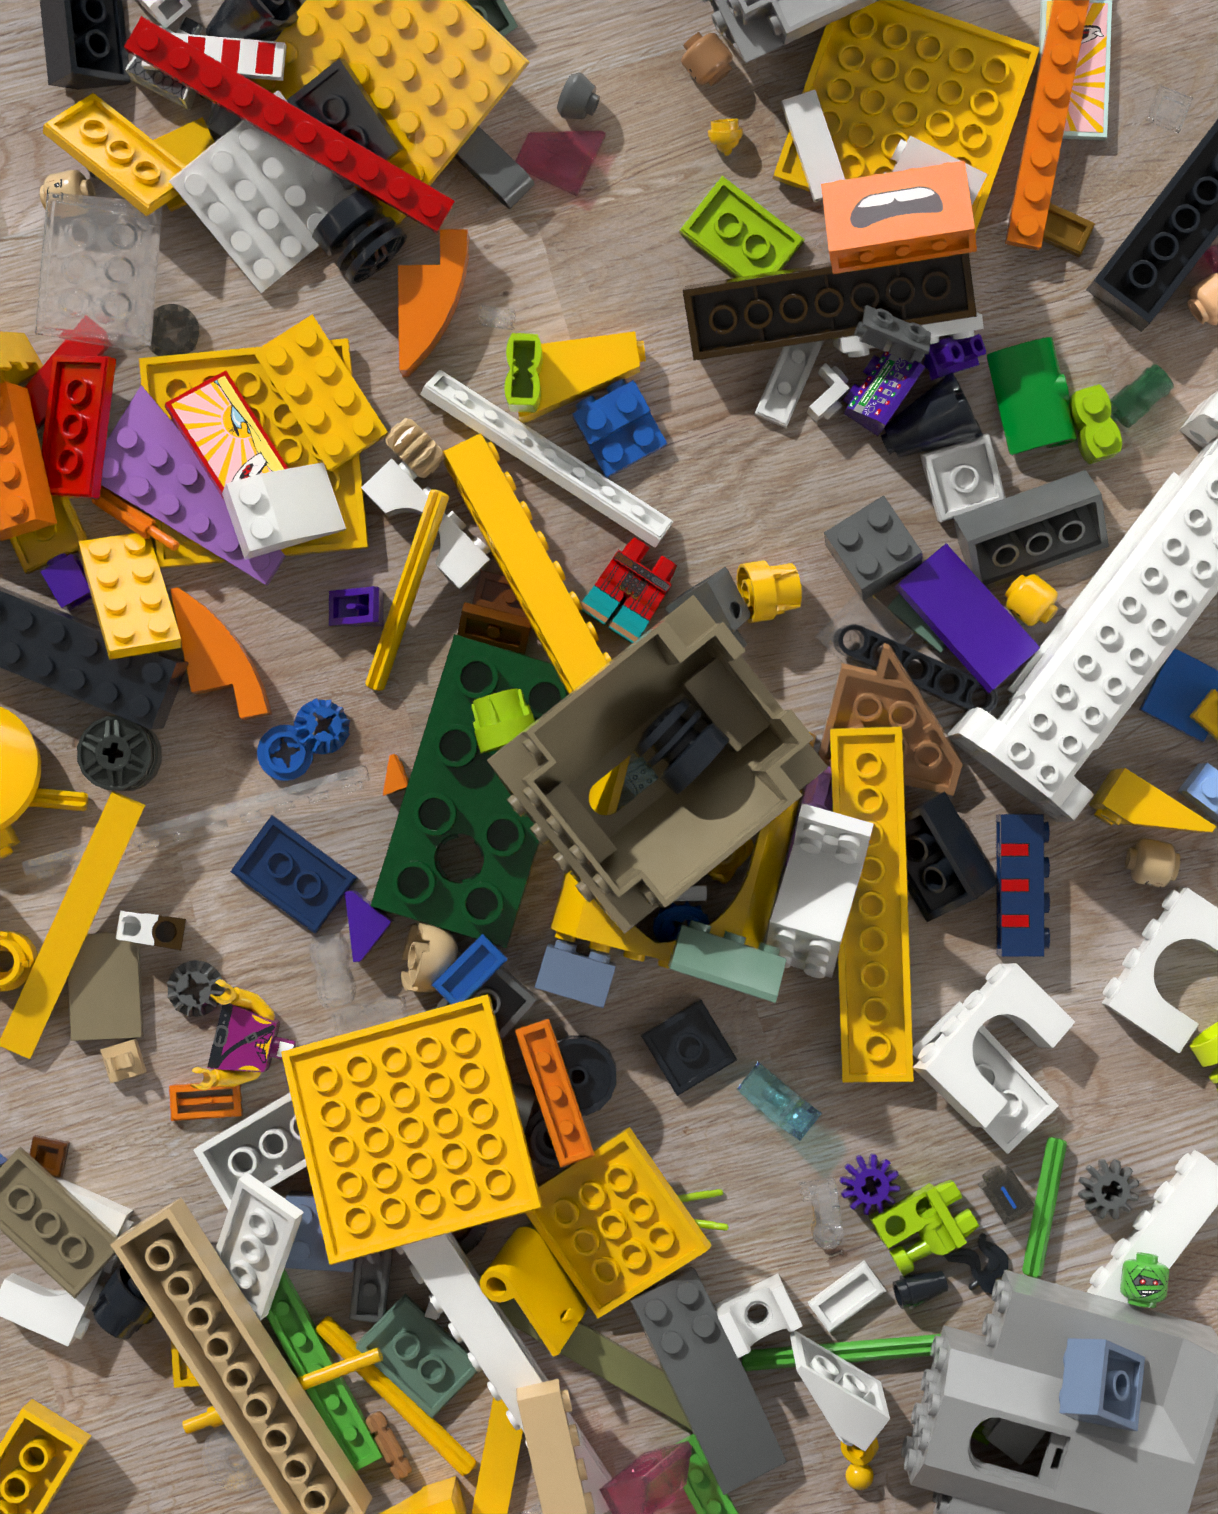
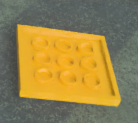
M630 1127L594 1150V1157L571 1164L539 1185L538 1191L543 1208L525 1212L597 1318L602 1317L702 1255L712 1246Z

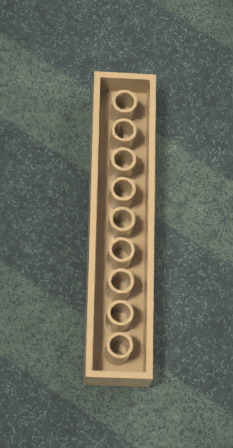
M182 1197L130 1228L111 1243V1247L281 1514H364L373 1497Z

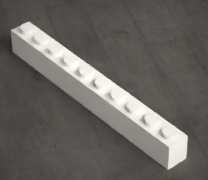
M1196 1150L1191 1155L1189 1153L1185 1154L1175 1167L1177 1173L1169 1183L1167 1181L1164 1182L1157 1189L1154 1195L1156 1201L1148 1211L1143 1210L1136 1217L1132 1225L1135 1228L1127 1239H1120L1111 1252L1113 1258L1105 1268L1103 1266L1099 1267L1090 1279V1284L1092 1285L1087 1292L1127 1303L1128 1298L1120 1292L1122 1266L1125 1260L1136 1259L1137 1252L1158 1255V1262L1170 1269L1218 1205V1166ZM988 1418L982 1423L984 1426L982 1433L985 1438L1019 1465L1024 1462L1046 1433L1045 1430L1002 1418Z
M452 1233L396 1247L395 1249L400 1255L406 1253L412 1262L409 1267L419 1284L425 1282L431 1291L429 1298L439 1314L445 1312L451 1321L448 1327L458 1343L464 1341L470 1350L468 1358L477 1372L483 1370L490 1380L487 1382V1386L496 1401L502 1399L509 1409L506 1411V1415L515 1430L521 1428L524 1432L517 1403L516 1388L546 1382L548 1379L498 1303L488 1299L482 1293L480 1288L481 1277ZM567 1412L569 1425L576 1424L580 1440V1446L574 1447L576 1458H584L588 1480L582 1481L584 1493H592L595 1513L604 1514L621 1503L620 1489L571 1414Z

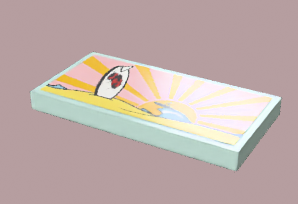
M1041 0L1038 70L1052 0ZM1089 0L1062 139L1105 141L1107 138L1112 0Z

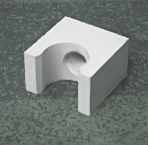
M778 1273L715 1304L718 1319L737 1358L751 1351L750 1346L773 1332L782 1329H788L789 1332H792L803 1326ZM754 1304H762L767 1308V1312L763 1318L755 1320L747 1315L749 1308Z

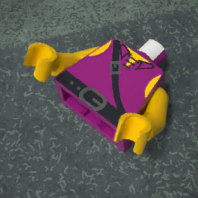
M220 979L215 983L224 987L225 992L221 996L210 994L213 1000L222 1005L207 1068L213 1070L210 1071L201 1067L192 1069L194 1073H203L204 1078L200 1084H191L193 1088L199 1090H208L211 1086L235 1087L256 1080L261 1075V1072L269 1070L272 1057L283 1060L281 1052L296 1047V1041L277 1037L280 1021L275 1019L274 1010L258 994L237 987L233 988L227 982Z

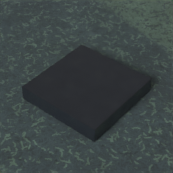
M701 999L641 1034V1037L677 1096L737 1061L736 1056Z

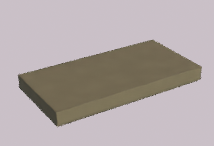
M18 1148L1 1166L0 1230L75 1299L116 1255L110 1244L118 1236L23 1148Z

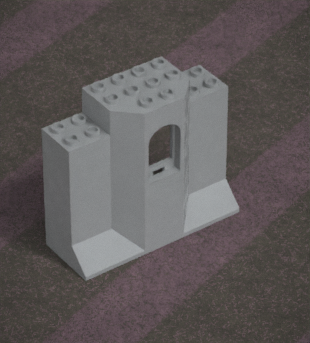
M1004 1270L1002 1280L997 1279L993 1287L992 1301H995L992 1314L987 1313L983 1321L982 1334L985 1337L944 1325L941 1336L935 1335L930 1351V1356L934 1357L931 1370L925 1369L921 1380L920 1389L924 1391L921 1403L916 1402L912 1410L911 1424H914L911 1437L905 1436L901 1450V1457L905 1458L904 1470L908 1472L910 1485L933 1491V1502H936L933 1514H1188L1218 1416V1336L1211 1326ZM1068 1338L1106 1339L1145 1357L1138 1431L1082 1422L1059 1413V1393L1062 1388L1064 1374L1063 1357L1066 1352ZM988 1418H1002L1051 1432L1039 1476L1035 1477L976 1459L970 1447L971 1435L974 1429ZM1056 1448L1063 1449L1058 1468L1051 1466Z

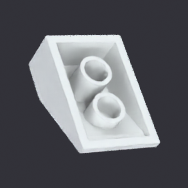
M324 462L262 473L226 484L222 492L245 560L346 530Z
M794 1330L790 1334L798 1374L838 1439L848 1446H853L854 1444L866 1451L890 1420L881 1382Z

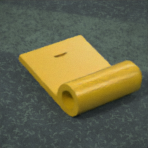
M519 1227L511 1234L480 1278L481 1291L488 1299L501 1303L515 1298L553 1357L559 1355L588 1309L586 1303L543 1238L536 1230L530 1227Z

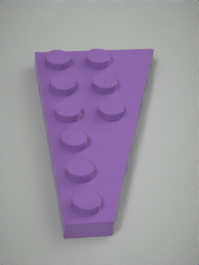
M141 385L106 441L101 485L268 586L286 556L281 550H277L247 560L244 559L225 501L180 430Z

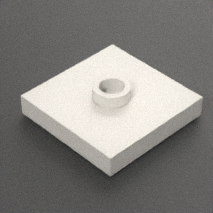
M986 433L978 439L937 448L920 454L937 521L943 522L953 519L954 516L1006 498L989 434Z

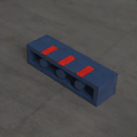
M1044 814L996 815V879L998 881V884H996V955L1044 957V949H1049L1050 930L1048 927H1044V913H1049L1050 911L1049 892H1044V878H1049L1050 874L1049 857H1044V843L1049 842L1050 828L1049 822H1044Z

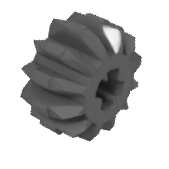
M1102 1158L1098 1160V1171L1091 1165L1086 1167L1087 1172L1091 1174L1090 1179L1085 1177L1079 1178V1183L1088 1188L1079 1191L1078 1196L1081 1199H1089L1084 1207L1089 1212L1097 1208V1217L1104 1219L1109 1211L1113 1219H1119L1120 1207L1127 1213L1132 1211L1131 1207L1126 1203L1128 1199L1138 1201L1139 1196L1131 1192L1130 1189L1138 1187L1139 1181L1129 1179L1133 1170L1128 1166L1121 1169V1162L1119 1160L1113 1159L1108 1167L1106 1160ZM1112 1184L1116 1187L1114 1193L1108 1192L1105 1194L1102 1191L1103 1185L1109 1186Z

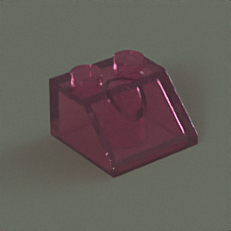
M689 1441L644 1452L599 1490L611 1513L653 1514L657 1509H662L672 1504L677 1499L675 1494L687 1484L692 1450Z

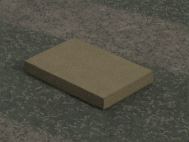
M117 932L87 934L68 976L71 1041L144 1037L139 943L116 939Z

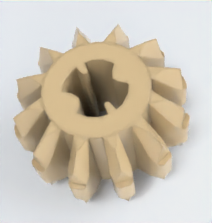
M403 419L385 437L389 448L418 477L426 478L445 459L442 449L412 419Z

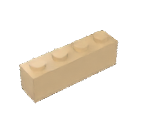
M559 1379L516 1388L517 1403L542 1513L596 1514L592 1493H584L582 1481L588 1480L584 1458L577 1459L574 1447L580 1446L576 1424L569 1425L566 1414L573 1411L568 1389L561 1391Z

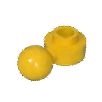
M877 1438L873 1440L866 1451L854 1444L853 1446H848L841 1441V1452L851 1462L845 1473L848 1485L855 1490L867 1489L874 1479L873 1470L868 1463L878 1452L879 1444Z

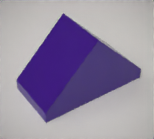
M372 586L329 591V626L383 627L384 592L380 587Z
M356 890L346 891L345 899L353 962H360L366 958L394 920L380 909L370 906L371 902Z

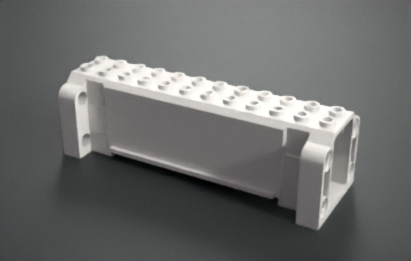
M1218 391L1200 403L1179 430L1202 447V450L1189 467L1182 471L1179 476L1175 472L1169 476L1041 644L1040 649L1035 652L1007 689L1012 695L1008 699L1009 703L996 719L987 711L977 707L964 712L947 734L952 743L1056 822L1075 821L1094 796L1074 775L1092 751L1099 749L1218 592Z

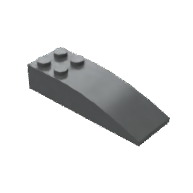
M689 1267L629 1299L628 1301L722 1494L725 1495L786 1463L787 1461L739 1358L735 1354L695 1268Z

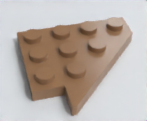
M883 644L876 671L842 663L818 752L824 763L831 767L830 729L902 726L904 785L939 793L945 791L947 795L954 796L963 765L962 758L890 645Z

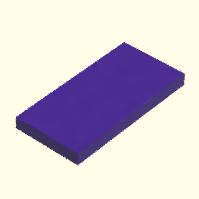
M947 543L894 587L988 693L1040 649L1038 644Z

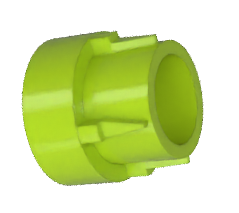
M518 688L476 699L473 701L474 704H471L475 722H473L474 732L481 754L501 749L535 722L530 706L526 705L522 691Z

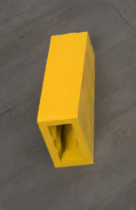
M633 331L541 344L543 364L538 375L541 386L540 405L536 413L518 412L519 421L522 423L529 422L604 389L620 379H626L640 373V362H646L644 342L637 341L636 332Z

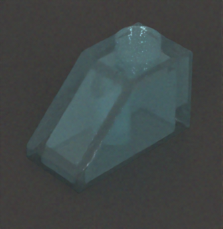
M757 1062L737 1088L742 1095L772 1121L799 1141L802 1140L822 1114L799 1093L759 1062Z

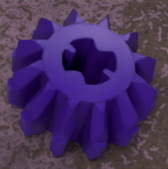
M870 1154L868 1164H865L863 1157L858 1155L856 1156V1161L859 1165L857 1169L849 1163L845 1165V1169L852 1176H842L839 1181L841 1184L851 1187L844 1189L841 1195L843 1198L853 1197L849 1204L853 1210L857 1209L863 1202L862 1210L865 1215L870 1214L872 1204L875 1205L878 1213H883L884 1207L881 1201L885 1199L890 1205H894L895 1200L888 1193L889 1191H900L901 1187L898 1184L890 1182L896 1179L899 1174L897 1170L886 1172L891 1164L886 1158L877 1166L878 1159L876 1154ZM871 1176L874 1181L878 1178V1182L874 1184L875 1190L869 1192L867 1188L861 1189L866 1184L865 1178Z

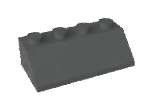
M1086 470L953 517L958 544L965 563L988 590L1014 581L1022 574L1028 576L1109 547L1102 494Z

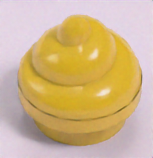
M734 118L711 121V130H708L710 142L717 145V149L724 153L725 156H729L732 153L733 148L738 145L739 139L743 136V128L739 127L738 119Z

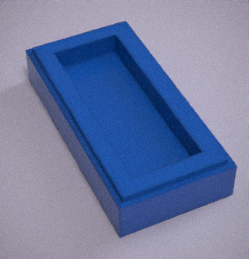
M482 934L432 986L450 1004L468 1000L508 958Z

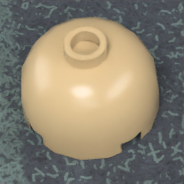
M416 921L417 925L411 926L405 941L402 960L408 959V972L401 971V979L406 991L430 993L437 991L432 984L462 953L458 952L457 942L448 930Z

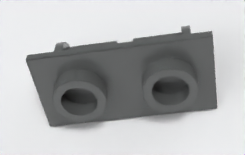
M868 305L865 306L863 323H858L854 333L855 336L860 337V342L883 350L889 340L893 342L889 353L910 363H913L914 360L920 363L924 354L928 355L931 332L925 330L917 323H908L898 319L886 310L875 309Z

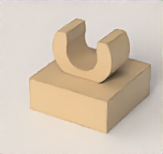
M137 1038L101 1049L110 1083L147 1072Z

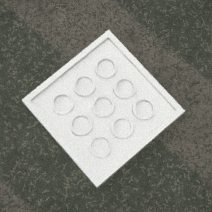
M280 91L274 93L276 96L287 101ZM243 119L169 180L175 190L260 293L264 292L319 246L312 238L319 222L339 202L358 191L355 187L345 190L333 172Z

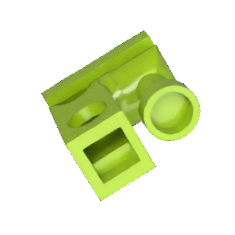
M948 1180L936 1186L928 1183L920 1190L885 1208L883 1213L876 1211L868 1216L883 1244L888 1249L916 1232L919 1234L921 1239L905 1250L902 1246H898L889 1251L903 1276L914 1270L913 1262L932 1253L937 1255L949 1254L955 1248L965 1245L967 1243L965 1237L979 1227L975 1217L968 1208L954 1217L951 1216L947 1209V1206L962 1198L954 1181Z

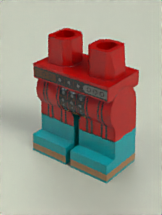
M635 537L625 546L623 551L618 549L595 585L581 602L582 612L606 626L624 598L627 599L608 628L631 644L642 636L672 587L670 581L677 568L674 562L662 555L652 571L640 564L650 547Z

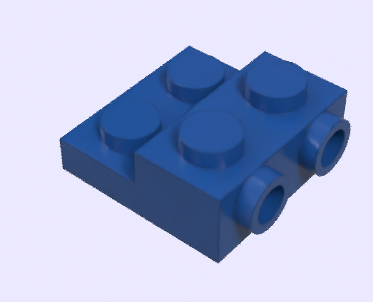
M620 379L606 388L607 395L598 400L593 395L581 400L575 405L577 411L572 413L574 422L606 478L667 446V442L634 380L626 383L625 379Z

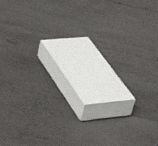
M862 1261L809 1300L808 1304L830 1333L886 1292V1290L867 1263Z

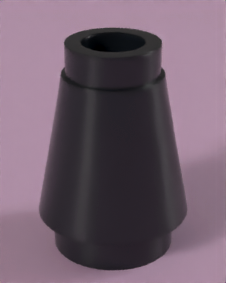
M942 1271L900 1275V1280L893 1281V1291L901 1309L909 1307L910 1310H913L947 1292L948 1283Z

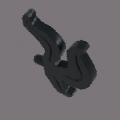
M981 1233L978 1238L979 1249L988 1257L987 1264L983 1270H981L978 1254L972 1249L961 1248L943 1255L948 1262L965 1263L970 1266L971 1274L975 1279L968 1286L971 1291L980 1286L984 1292L992 1295L995 1279L1002 1277L1004 1270H1008L1007 1254L999 1246L986 1241L987 1235L985 1233Z

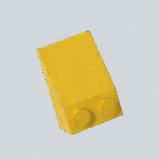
M1126 768L1111 770L1089 806L1096 809L1094 816L1110 826L1122 824L1195 833L1213 832L1216 828L1214 824Z

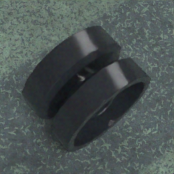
M569 1035L557 1040L582 1116H587L601 1110L611 1099L616 1087V1063L610 1050L600 1040L587 1035ZM574 1070L583 1071L585 1075L584 1080L579 1079L577 1082H574L571 1079L572 1072Z

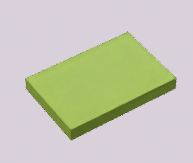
M723 176L679 230L683 237L735 277L783 270L805 241L803 237Z

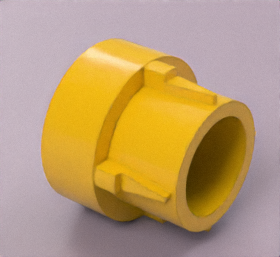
M762 560L743 563L738 566L736 583L750 611L748 623L773 620L776 615L801 607V582L798 571L793 563L769 566L766 561Z
M0 931V954L3 951H7L14 959V964L9 971L0 967V992L15 990L25 985L38 953L33 942L24 934L16 931Z

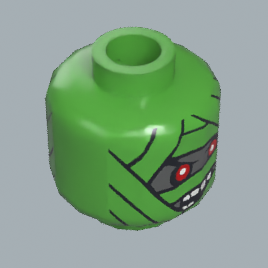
M1137 1252L1136 1259L1124 1261L1120 1292L1128 1298L1127 1303L1135 1306L1156 1308L1157 1302H1162L1166 1299L1169 1269L1166 1265L1158 1262V1255Z

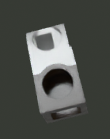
M120 911L116 939L181 951L186 919Z

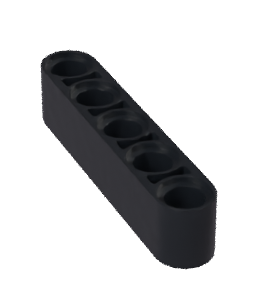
M861 625L842 626L834 634L833 643L837 652L874 670H877L879 663L875 656L876 650L884 643L890 645L907 673L909 663L914 659L918 660L923 666V673L918 679L911 678L917 689L960 709L969 711L977 708L972 703L971 697L972 693L978 688H981L986 694V702L980 707L981 709L989 713L997 705L998 693L996 689L988 693L975 677ZM850 630L856 632L860 640L858 647L853 651L847 649L843 643L844 635ZM945 674L951 675L955 682L954 689L948 694L941 690L939 684L940 679Z

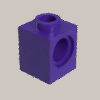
M65 553L57 555L47 562L48 567L40 571L62 609L70 611L92 598L83 565L78 557L72 554L67 556Z

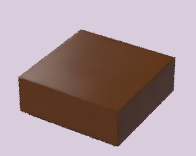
M35 1135L32 1139L29 1155L53 1177L61 1178L64 1174L70 1142Z

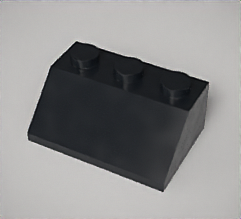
M40 0L48 85L81 90L131 83V79L125 70L129 60L128 52L124 49L127 41L122 0Z
M945 791L905 813L908 891L926 922L977 899L998 884L997 879Z

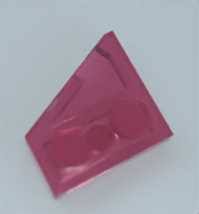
M603 131L529 132L516 158V162L528 174L578 196L602 146L606 133Z

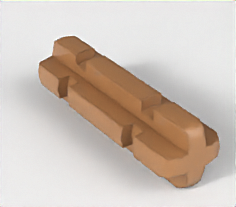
M381 1411L369 1415L365 1423L370 1433L375 1434L374 1440L386 1463L391 1464L390 1470L397 1480L406 1477L412 1472V1467L407 1457L403 1458V1450L390 1427L387 1428L388 1422Z

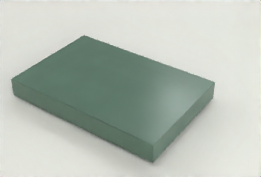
M405 1293L356 1343V1349L361 1353H365L379 1347L382 1352L383 1361L374 1365L426 1414L433 1418L468 1383L477 1371L468 1358L469 1352L434 1319L424 1317L426 1312Z

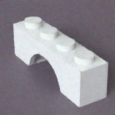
M392 458L361 487L364 493L388 517L407 512L422 515L429 492L431 491L428 486L422 490L413 481L417 475L404 461L398 465ZM451 511L448 515L444 513L438 530L441 544L435 564L462 592L480 575L481 570L484 571L491 564V560L486 556L491 550L477 536L471 540L462 531L466 527L464 522Z

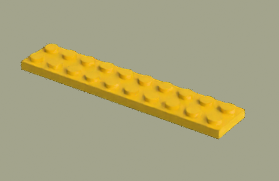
M902 726L830 729L833 812L874 824L863 869L838 953L842 1083L914 1082Z

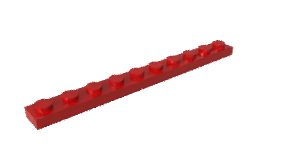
M143 16L140 17L124 45L125 51L436 234L455 203L448 196Z

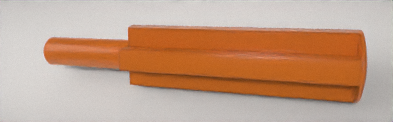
M101 486L99 499H92L93 504L143 538L149 539L151 536L172 551H176L179 548L178 541L158 529V526L155 525L156 520L106 487Z

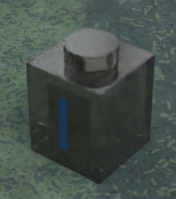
M997 1165L989 1169L982 1175L983 1181L977 1184L1004 1225L1035 1207L1013 1170L1007 1165L1003 1168Z

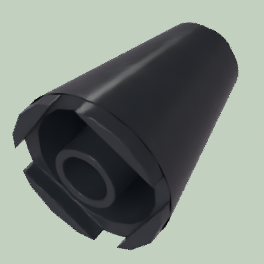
M224 0L207 26L206 35L262 40L290 27L297 21L299 16L294 5L296 0Z
M952 372L943 377L888 422L884 427L886 433L881 435V439L889 455L896 452L900 458L978 439L983 436L977 420L974 419L973 412L960 384Z

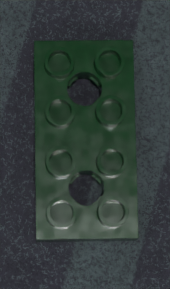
M454 634L370 906L476 939L484 934L493 944L505 948L508 947L540 842L530 830V827L534 824L529 817H524V815L520 817L508 803L507 799L510 797V794L487 761L499 750L480 753L474 732L473 722H475L471 704H474L473 701L476 699L518 688L521 689L526 705L530 706L531 713L536 721L569 695L553 664ZM458 834H465L474 838V843L478 846L481 857L484 856V864L480 873L476 872L472 877L462 880L463 883L453 882L446 878L447 874L442 870L440 861H437L440 846L442 844L445 845L454 838H459Z

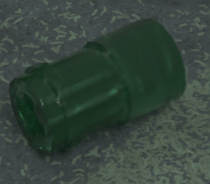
M1156 364L1143 370L1136 380L1130 385H1126L1110 399L1112 414L1110 418L1115 423L1118 421L1126 428H1130L1150 411L1149 408L1162 397L1165 398L1170 393V390L1174 388V384L1168 374Z

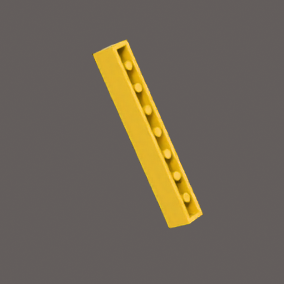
M480 433L444 450L443 456L445 459L443 464L568 694H570L612 659L607 652L601 653L596 644L599 641V637L590 621L585 623L579 613L582 610V606L577 595L573 591L568 593L562 582L566 578L561 566L557 561L551 562L546 552L549 550V546L541 531H534L530 523L533 518L527 504L524 501L519 503L514 494L516 486L508 471L503 473L497 463L500 461V457L492 442L486 443Z

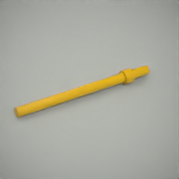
M377 1347L297 1377V1380L302 1388L306 1390L383 1361L382 1352ZM210 1406L207 1408V1412L184 1420L182 1425L185 1433L190 1434L208 1426L213 1428L224 1425V1422L215 1408Z

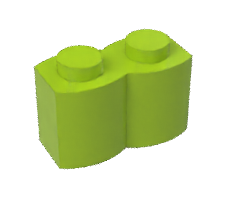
M512 333L506 346V358L509 367L504 385L506 401L511 412L536 413L541 401V386L538 375L543 364L540 338L538 334Z
M1100 384L1075 391L1070 396L1069 408L1073 425L1079 431L1078 447L1083 459L1090 465L1113 458L1121 451L1122 438L1118 426L1110 418L1111 402L1106 390Z

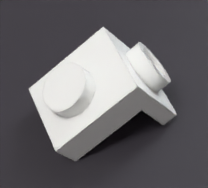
M826 363L819 369L818 374L830 388L811 404L807 410V414L815 422L823 416L829 420L843 406L839 401L850 389L846 385L848 379L838 367L830 368Z

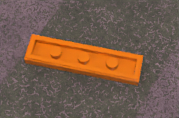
M550 1018L515 1029L560 1168L594 1157L595 1153Z

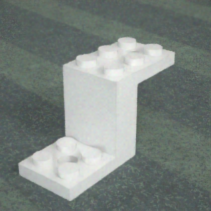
M802 803L793 848L771 916L766 943L781 949L779 956L786 958L785 968L793 966L803 969L807 975L815 978H824V976L832 978L842 937L863 869L873 823Z

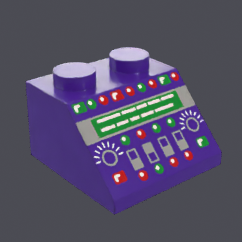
M885 351L881 358L874 355L863 371L868 377L862 386L854 384L843 401L848 404L844 414L878 437L919 378L925 366L917 361L910 363L890 354L889 351Z

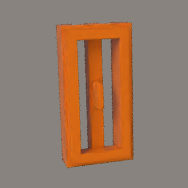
M200 1083L169 1085L171 1121L243 1116L241 1085L235 1087L211 1086L208 1089H233V1095L178 1098L177 1092L206 1090H199L191 1086V1084L197 1085ZM229 1102H233L234 1109L178 1111V1106Z

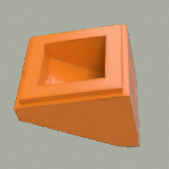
M397 754L389 756L383 796L385 797L405 790L409 782L401 758Z

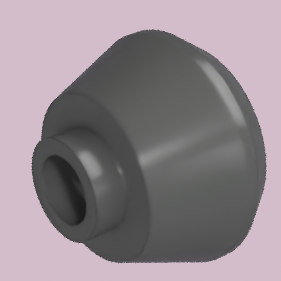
M581 72L571 74L562 89L557 104V111L561 118L584 119L587 114L593 116L600 101V96L596 94L597 87Z

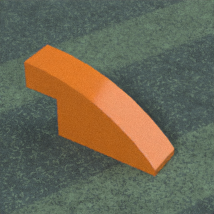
M468 229L440 230V265H398L399 371L402 377H409L434 350L456 311L464 287L469 261L470 237Z
M178 587L171 588L185 661L189 663L187 674L191 693L202 694L234 687L240 719L248 720L272 715L267 693L257 668L230 628L193 596Z

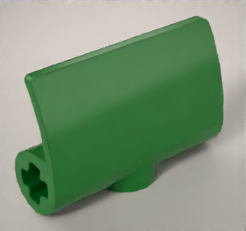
M1052 337L1035 339L987 354L988 367L1008 451L1011 456L1046 446V448L1063 446L1077 440L1069 408V390L1064 373L1061 374Z

